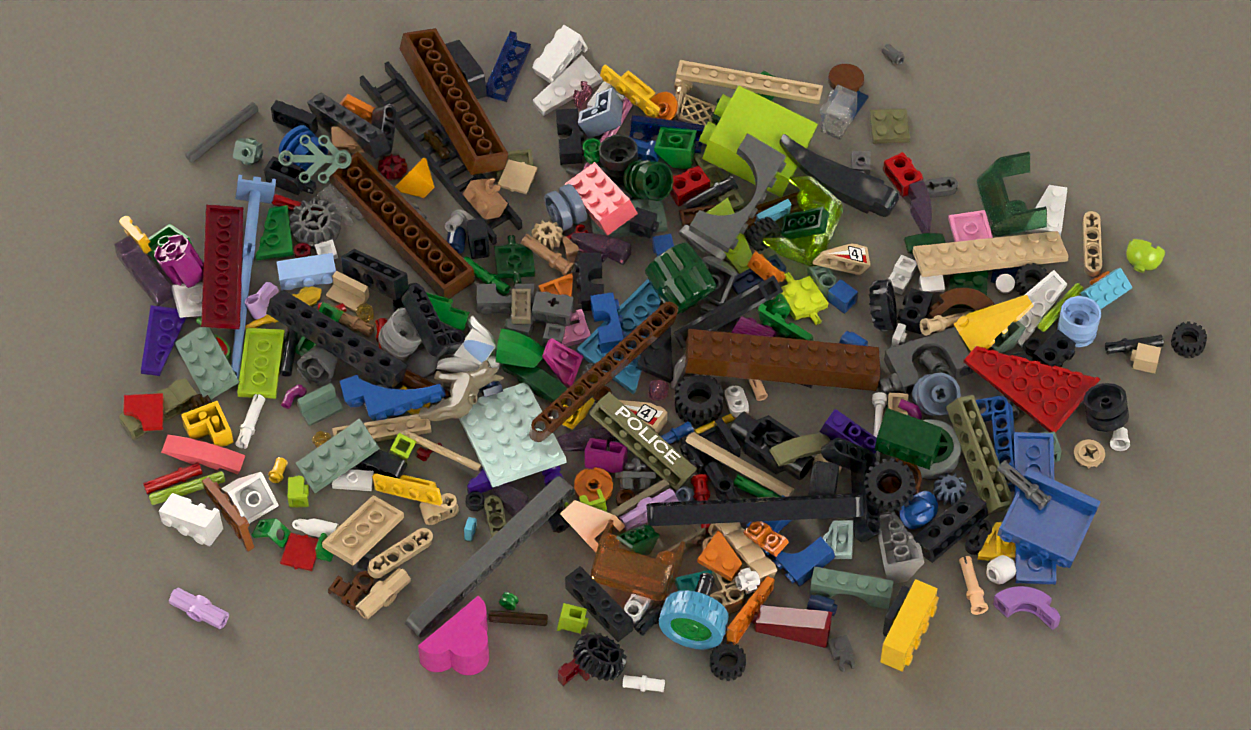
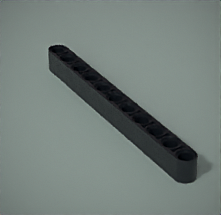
M851 493L649 503L646 505L647 525L671 526L860 517L864 515L863 494Z

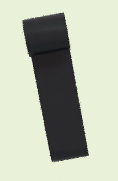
M460 40L446 43V47L477 99L486 97L485 75L480 65Z
M412 284L401 300L426 350L434 357L456 352L465 341L464 333L458 329L445 331L424 288L419 284Z

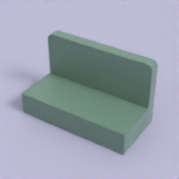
M332 383L297 399L299 411L309 426L343 410V406L336 397L335 388Z

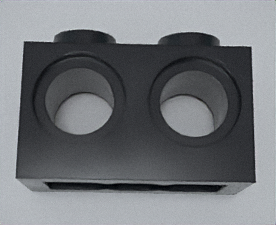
M914 288L910 289L909 295L905 294L902 304L905 305L904 309H900L897 317L900 324L906 325L905 330L918 334L922 333L920 321L928 316L933 294Z
M1057 330L1033 353L1032 361L1062 368L1063 363L1066 360H1071L1075 355L1076 343L1060 330Z

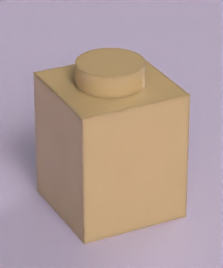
M1138 343L1137 350H1132L1130 361H1134L1132 369L1155 374L1161 348Z

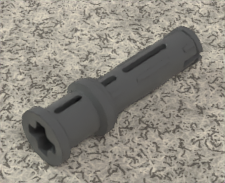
M1006 460L997 468V471L1002 473L1025 493L1024 496L1027 500L1030 499L1039 506L1038 509L1040 511L1052 499L1050 495L1047 496L1039 489V485L1030 483L1009 465Z

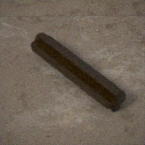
M490 610L488 620L495 623L547 626L548 615Z

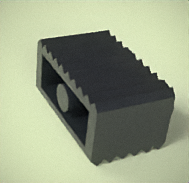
M473 218L468 220L467 233L471 259L489 257V238L485 219Z

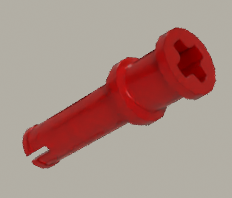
M699 474L691 478V483L694 486L693 498L696 501L709 500L711 493L707 487V475ZM701 524V529H706L705 534L709 533L708 529L711 524Z

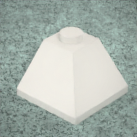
M262 472L236 479L221 488L223 494L226 493L231 501L230 504L237 506L240 516H245L249 524L279 506Z

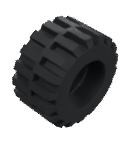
M690 374L689 378L686 376L683 378V381H679L678 387L675 389V411L678 413V417L680 419L684 418L685 423L687 421L691 422L692 426H695V424L703 426L704 423L708 424L711 420H717L723 409V390L721 384H717V379H711L710 375L703 376L699 374L695 376V374ZM695 396H703L707 398L708 401L704 403H694L690 400V398Z
M885 458L882 459V463L877 461L874 468L872 466L869 468V473L865 475V490L870 502L876 508L880 507L881 511L884 512L886 509H889V512H894L896 508L900 511L903 505L907 507L909 505L908 501H912L914 498L913 494L916 491L914 476L907 464L904 465L900 460L896 462L894 458H891L890 461H887ZM887 477H896L901 480L902 484L895 493L886 494L879 490L880 482Z

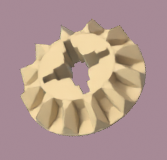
M1089 439L1080 441L1075 446L1073 453L1075 461H1078L1081 466H1087L1088 469L1093 466L1097 468L1100 463H1103L1105 458L1103 446L1099 442ZM1086 451H1088L1090 454L1093 453L1092 458H1090V456H1085Z

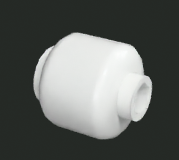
M998 556L987 564V577L996 584H1004L1016 575V564L1008 556Z

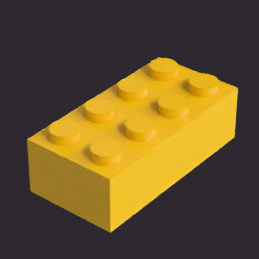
M915 579L883 643L881 663L903 672L905 666L910 665L913 659L912 653L914 649H918L921 643L920 637L922 633H926L929 626L928 621L936 613V605L939 597L936 596L938 588Z

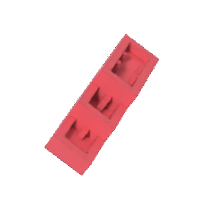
M167 435L161 453L192 465L199 462V464L218 471L219 468H222L237 475L245 458V455L227 448L174 435Z

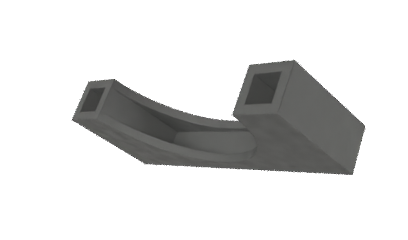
M748 133L736 154L747 162L753 172L756 184L753 199L745 208L730 215L718 216L699 210L689 227V231L728 253L730 248L734 250L739 241L736 238L740 233L744 234L748 227L746 222L749 217L751 219L754 218L758 211L756 206L759 202L761 204L764 202L767 193H765L767 188L773 187L777 180L775 178L777 172L781 173L787 164L784 162L786 158L784 154Z

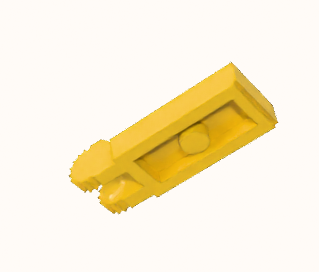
M129 216L120 218L119 223L124 228L128 237L144 254L150 252L151 248L148 245L150 240L146 234H142L139 227L132 224L133 221Z

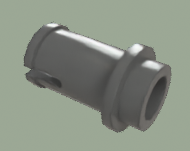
M886 44L884 47L889 51L883 48L882 53L890 58L893 64H902L905 59L904 54L898 52L890 44Z

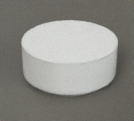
M1002 274L997 278L996 288L1000 293L1007 294L1014 289L1015 280L1011 275Z

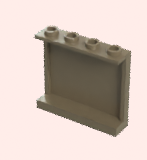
M663 479L608 513L615 515L619 519L620 516L636 508L642 499L647 497L652 499L668 490L669 483L666 479ZM611 523L603 530L640 579L645 575H651L660 566H666L673 558L684 555L693 546L702 544L706 529H700L697 524L652 526L660 536L651 554L640 558L616 539L617 535L627 532L624 528L619 532Z

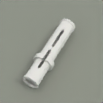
M257 394L253 396L245 421L239 428L240 434L235 443L239 448L246 449L251 435L255 433V425L265 402V398L261 395H258V398Z

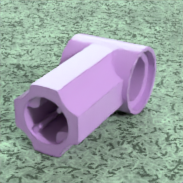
M266 282L256 294L249 296L245 300V304L254 319H260L266 315L270 298L279 292L277 286H274L271 282Z

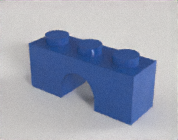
M613 292L591 296V310L594 322L605 321L609 323L606 326L598 327V341L601 354L610 352L626 337V332L621 330V326H623L622 315H618L617 312L620 310L619 301L614 299Z

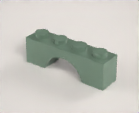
M814 566L810 595L816 596L818 594L831 598L837 594H849L863 599L869 606L889 609L893 581Z

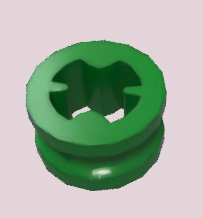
M504 592L499 600V604L503 608L511 611L515 610V604L519 602L518 597L509 592Z

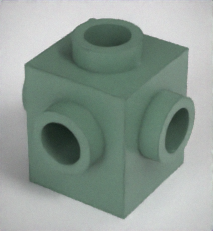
M246 137V139L240 138L235 142L233 158L242 160L241 163L252 165L261 160L263 156V143H259L257 139Z

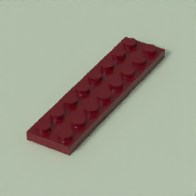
M206 204L201 327L240 329L244 207Z

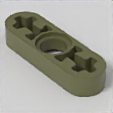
M489 496L484 501L491 538L507 524L502 501L497 496ZM491 503L496 505L495 513H493ZM494 519H501L503 523L500 526H494L492 521Z

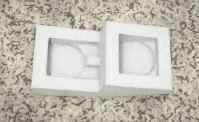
M903 255L900 256L892 274L888 278L893 284L894 292L903 294L918 266L916 260Z

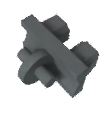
M632 458L631 463H626L625 468L631 469V471L615 472V478H620L621 489H633V479H638V489H648L651 487V479L656 478V472H640V469H645V464H640L639 458Z

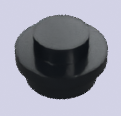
M1031 337L1024 342L1023 349L1026 354L1033 356V353L1042 343L1038 338Z

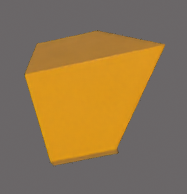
M422 158L395 186L401 193L425 198L435 188L426 158Z

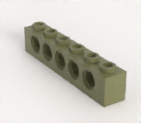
M974 395L957 398L947 405L946 408L980 499L986 502L988 514L1002 512L1010 507L1013 498L1004 475L997 471L1000 464Z

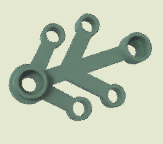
M302 135L300 137L301 145L307 147L314 155H292L290 151L285 150L279 154L278 159L283 166H290L292 163H314L299 175L300 181L304 184L308 183L311 180V176L325 163H332L325 172H321L318 175L319 182L325 184L338 168L344 169L351 164L352 158L350 153L346 150H338L330 142L328 136L321 135L318 139L319 144L322 147H326L332 153V155H324L308 135ZM305 137L309 139L307 144L302 143V139ZM322 138H327L326 144L321 143ZM284 156H289L290 160L284 162L283 158ZM341 156L346 158L344 163L339 162ZM304 174L308 175V179L306 181H303L301 179L302 175ZM326 175L327 179L325 181H321L320 176Z

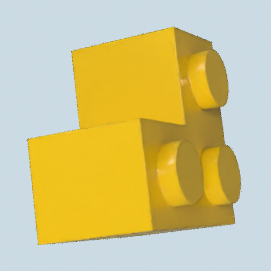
M218 401L181 414L184 428L190 439L196 440L209 435L213 445L224 447L234 443L231 429Z

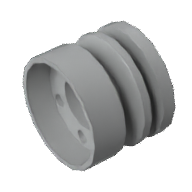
M405 308L396 310L388 319V322L381 328L378 335L382 349L395 358L400 359L408 358L418 348V345L422 343Z

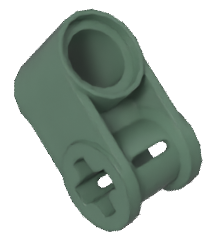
M822 266L808 267V276H811L823 296L828 298V290L836 284V277L830 268Z

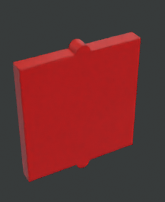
M290 533L280 564L294 567V569L300 568L312 571L317 558L315 548L319 539L308 537L307 534L303 536Z

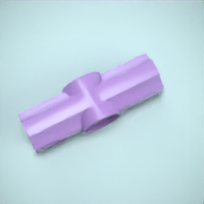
M669 488L652 499L650 497L644 498L637 504L636 508L620 516V521L625 525L624 529L629 531L647 522L646 505L649 503L679 502L673 490Z
M180 588L174 589L171 593L169 604L185 611L193 620L197 622L204 621L218 629L224 628L229 613L212 605L204 596H194Z

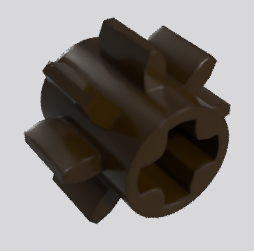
M202 394L193 396L190 399L191 404L188 405L189 411L212 403L208 395L203 397Z

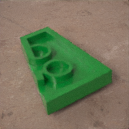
M288 205L269 208L264 224L263 236L259 242V250L255 256L256 261L294 255Z

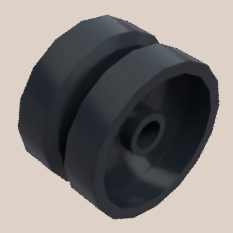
M1102 383L1091 387L1085 393L1086 419L1091 428L1097 431L1109 432L1122 428L1127 423L1129 418L1126 391L1121 386L1112 383Z

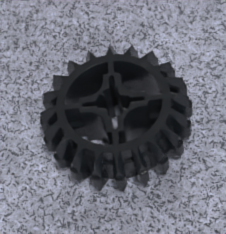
M586 633L578 639L573 649L574 654L572 657L576 659L575 663L580 665L579 669H583L585 674H590L592 678L597 677L599 681L602 678L605 681L618 678L627 663V656L624 654L625 650L620 648V644H616L614 639H609L608 635L602 636L601 633Z

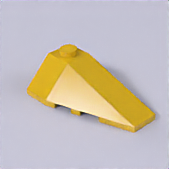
M1024 295L971 312L966 316L960 317L954 323V326L970 351L976 346L988 349L995 343L994 339L1000 333L1005 334L1008 331L1007 327L1012 322L1020 320L1034 305L1029 297Z

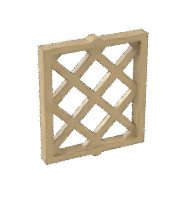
M685 94L678 120L704 129L706 126L704 120L709 119L711 123L713 120L706 110L711 109L714 112L716 106ZM688 100L690 105L685 106V101ZM699 104L702 109L697 111L695 106ZM692 107L695 112L690 113L688 108ZM683 110H685L688 115L683 116ZM704 112L706 117L702 118L699 113ZM697 114L699 119L695 121L692 116Z

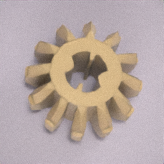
M543 220L541 224L536 223L535 229H532L531 232L535 240L550 248L551 251H553L554 247L559 248L560 242L563 240L562 228L558 227L557 222L552 224L551 220L546 223Z

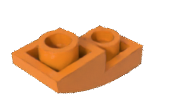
M762 521L752 522L743 532L750 540L775 557L789 543L786 537L776 533L768 524Z

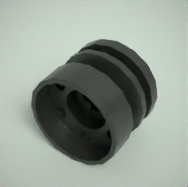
M626 135L607 137L599 146L601 170L615 184H624L623 178L626 168L634 160H638L637 144L634 139Z

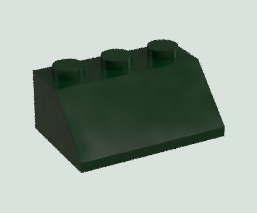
M887 408L876 438L875 451L930 470L938 454L943 428Z

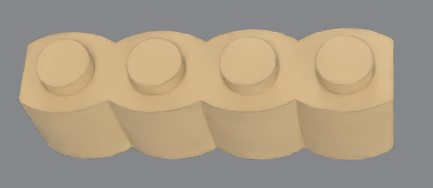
M740 522L710 525L708 532L711 537L717 531H720L742 562L740 570L750 568V571H756L760 582L764 581L767 576L774 579L777 573L776 565L765 556L760 546L744 535L745 529L741 527Z

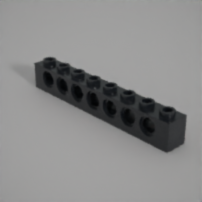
M281 290L270 298L266 314L390 389L403 381L408 367L404 362L285 290Z

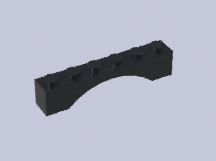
M322 92L307 102L311 113L317 115V122L322 125L331 123L340 127L358 143L365 153L374 159L390 149L383 131Z
M773 275L676 330L673 334L680 347L684 349L689 329L715 331L756 308L761 303L763 304L779 295L783 290Z

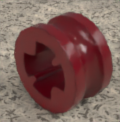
M306 243L297 244L294 247L295 258L311 256L310 246Z

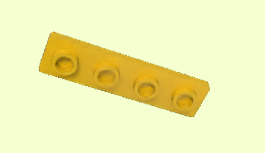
M607 65L602 67L600 77L606 83L612 85L618 93L623 94L633 105L643 110L647 116L654 120L658 117L660 108L650 101L655 96L656 92L629 70L622 76H619Z
M376 473L372 476L376 491L438 506L443 503L440 489L436 487V482L402 475L400 479Z

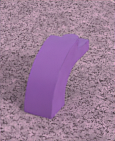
M1024 586L1011 587L997 593L994 597L993 605L1007 618L1015 612H1031L1054 630L1059 625L1061 617L1055 608L1050 607L1052 598L1035 588Z

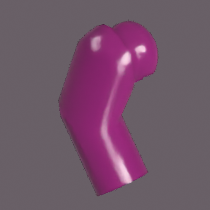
M300 384L292 387L286 392L281 406L289 409L294 398L297 395L299 397L305 396L307 389Z
M904 399L900 400L898 408L907 411L908 416L922 419L921 411L917 405Z

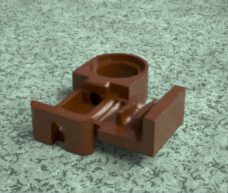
M368 571L359 572L353 579L352 584L342 581L343 578L338 575L328 588V593H334L339 596L342 604L352 610H356V602L363 593L367 595L373 587L374 578L369 575ZM361 577H368L370 583L362 585L359 579Z

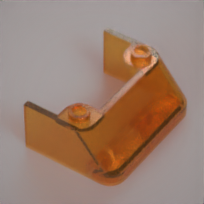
M610 519L598 544L591 569V577L602 585L656 601L664 600L682 565L685 542L681 541L676 553L662 551L658 553L656 559L618 548L620 541L616 539V535L612 534L614 520Z

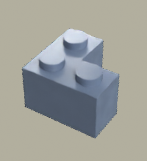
M611 87L596 94L595 106L579 112L578 124L589 139L621 126L623 101Z

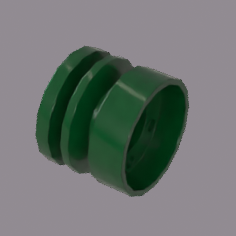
M642 159L634 160L625 170L623 178L624 187L629 195L653 201L665 199L672 190L674 182L672 171L665 163Z

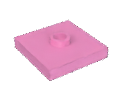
M985 210L948 216L954 242L993 238Z

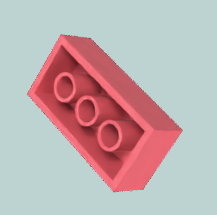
M595 162L565 183V185L571 184L577 190L584 203L586 213L607 235L638 214L630 199Z

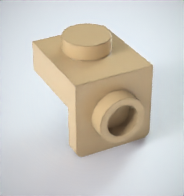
M889 393L888 408L908 415L907 411L898 408L901 399L908 401V394Z

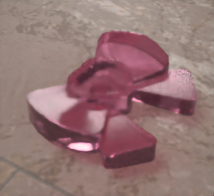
M581 81L580 92L578 90L574 91L573 98L576 108L581 109L583 102L586 101L588 96L592 95V87L587 84V81Z

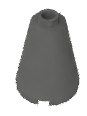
M316 344L300 357L297 362V371L310 384L315 382L318 383L316 386L328 385L333 378L338 357Z

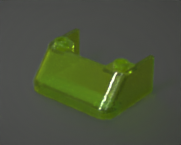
M811 176L790 177L789 181L800 189L797 201L804 211L824 207L829 212L826 233L791 240L788 238H763L762 241L784 258L807 266H818L813 264V260L822 251L827 250L842 215L843 205L839 199Z

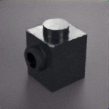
M636 207L638 214L630 219V232L640 237L651 238L653 232L656 233L659 228L657 213Z

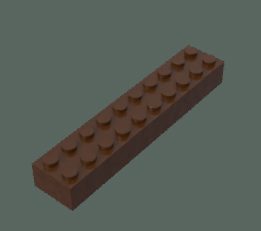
M437 29L403 33L399 49L470 175L504 170L508 152Z
M358 151L351 155L352 161L347 168H338L329 177L330 184L439 296L450 299L475 282L474 269Z
M689 329L686 339L685 373L876 391L880 379L879 347Z

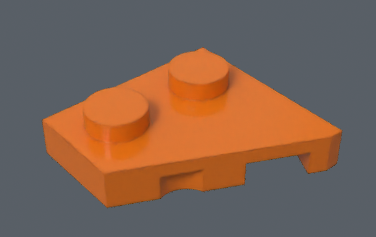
M720 531L716 532L697 559V563L731 582L742 567V562Z

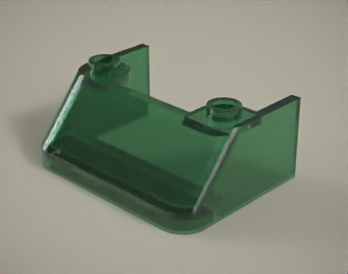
M1030 152L998 158L977 179V188L983 209L986 212L991 233L995 236H1004L1047 227L1046 206L1028 210L1026 204L1021 200L1009 201L1003 181L1004 177L1030 173Z

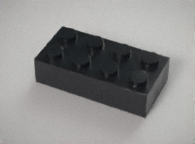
M278 100L272 105L273 122L291 129L304 125L314 134L317 132V115L314 113H309Z

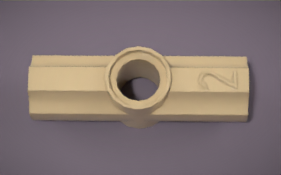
M398 568L386 580L378 581L371 588L370 594L356 605V610L364 619L368 620L383 606H389L395 600L397 593L411 582V578L405 570Z

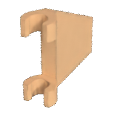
M576 500L571 502L560 513L595 553L602 549V547L594 539L611 523L619 532L625 527L615 515Z

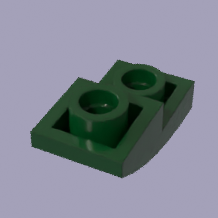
M923 233L904 238L907 251L910 254H913V246L946 243L942 233Z

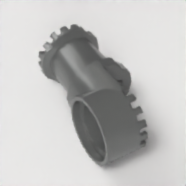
M931 350L924 351L921 354L922 356L919 357L918 363L925 365L931 374L945 373L953 377L951 369L942 360H938L932 355Z

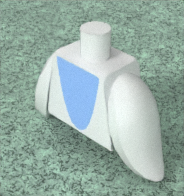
M471 316L467 319L470 332L465 338L464 343L458 348L454 357L438 361L436 368L452 373L474 371L480 367L483 361L488 360L492 368L499 369L501 363H495L496 343L494 337L474 316Z

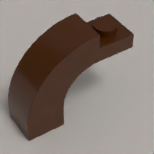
M954 288L939 295L943 302L940 303L938 301L930 307L929 315L934 318L956 304H966L974 311L995 304L988 296L978 290Z

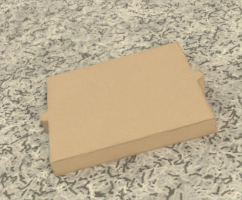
M509 159L498 185L511 192L516 191L527 195L537 172V167L527 165L525 162L520 163Z

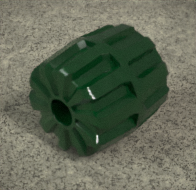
M687 242L680 243L656 257L645 269V274L656 294L663 303H675L678 307L677 314L686 312L690 307H695L698 305V301L706 299L709 296L708 294L716 289V282L706 264Z

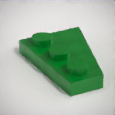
M762 303L760 304L758 314L761 325L772 327L784 338L814 341L812 334L790 322L787 324L780 314H771L766 311L767 306Z

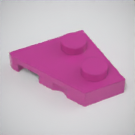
M551 338L547 342L542 357L563 385L569 388L574 383L583 356Z

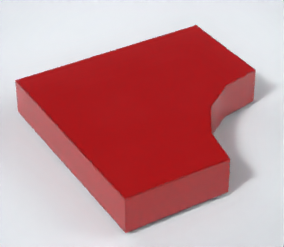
M163 393L124 395V415L133 416L138 419L142 424L143 431L163 430Z

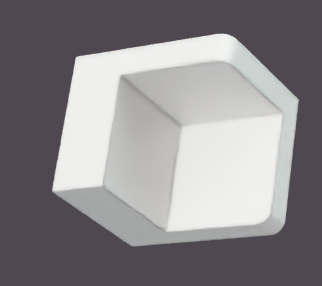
M920 275L919 290L928 293L944 292L943 275L922 277Z

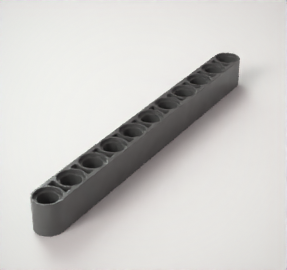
M561 476L552 480L407 618L405 624L420 638L428 634L572 497L575 489Z

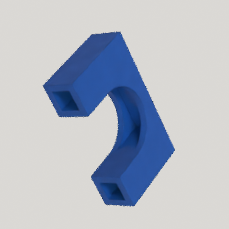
M792 520L762 522L768 524L773 531L779 534ZM821 536L799 553L789 554L781 551L777 557L770 554L774 558L772 562H774L779 570L783 568L786 572L785 576L791 584L795 582L799 587L812 577L814 566L823 568L836 557L833 549ZM763 549L765 555L768 556L770 553Z

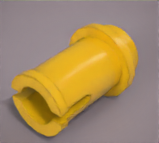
M276 458L272 471L268 473L271 482L279 483L283 480V473L288 464L286 459Z

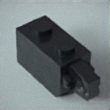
M272 156L264 168L266 182L272 183V179H276L275 186L296 195H299L302 191L313 194L316 190V183L310 180L306 184L300 181L299 175L305 172V170L294 164L283 166L277 157ZM304 174L302 175L301 179L303 181H306L308 179V176Z

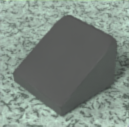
M367 552L353 565L352 571H368L369 562L377 554Z

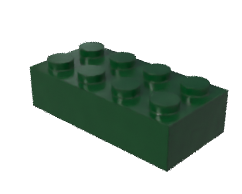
M824 207L785 214L781 235L786 240L826 233L829 212Z

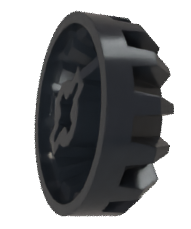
M890 279L876 280L869 288L872 322L874 327L880 331L895 330L897 327V306L893 284Z

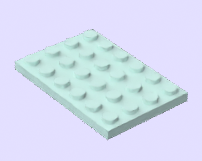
M525 383L503 389V392L491 396L477 398V403L472 406L469 413L459 418L492 487L567 463L566 457L553 433L542 442H535L530 438L531 423L542 410L529 385Z

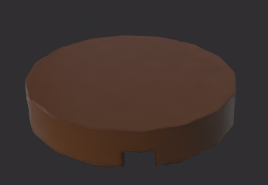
M839 64L830 70L828 83L831 88L837 89L840 93H855L864 85V74L857 66Z

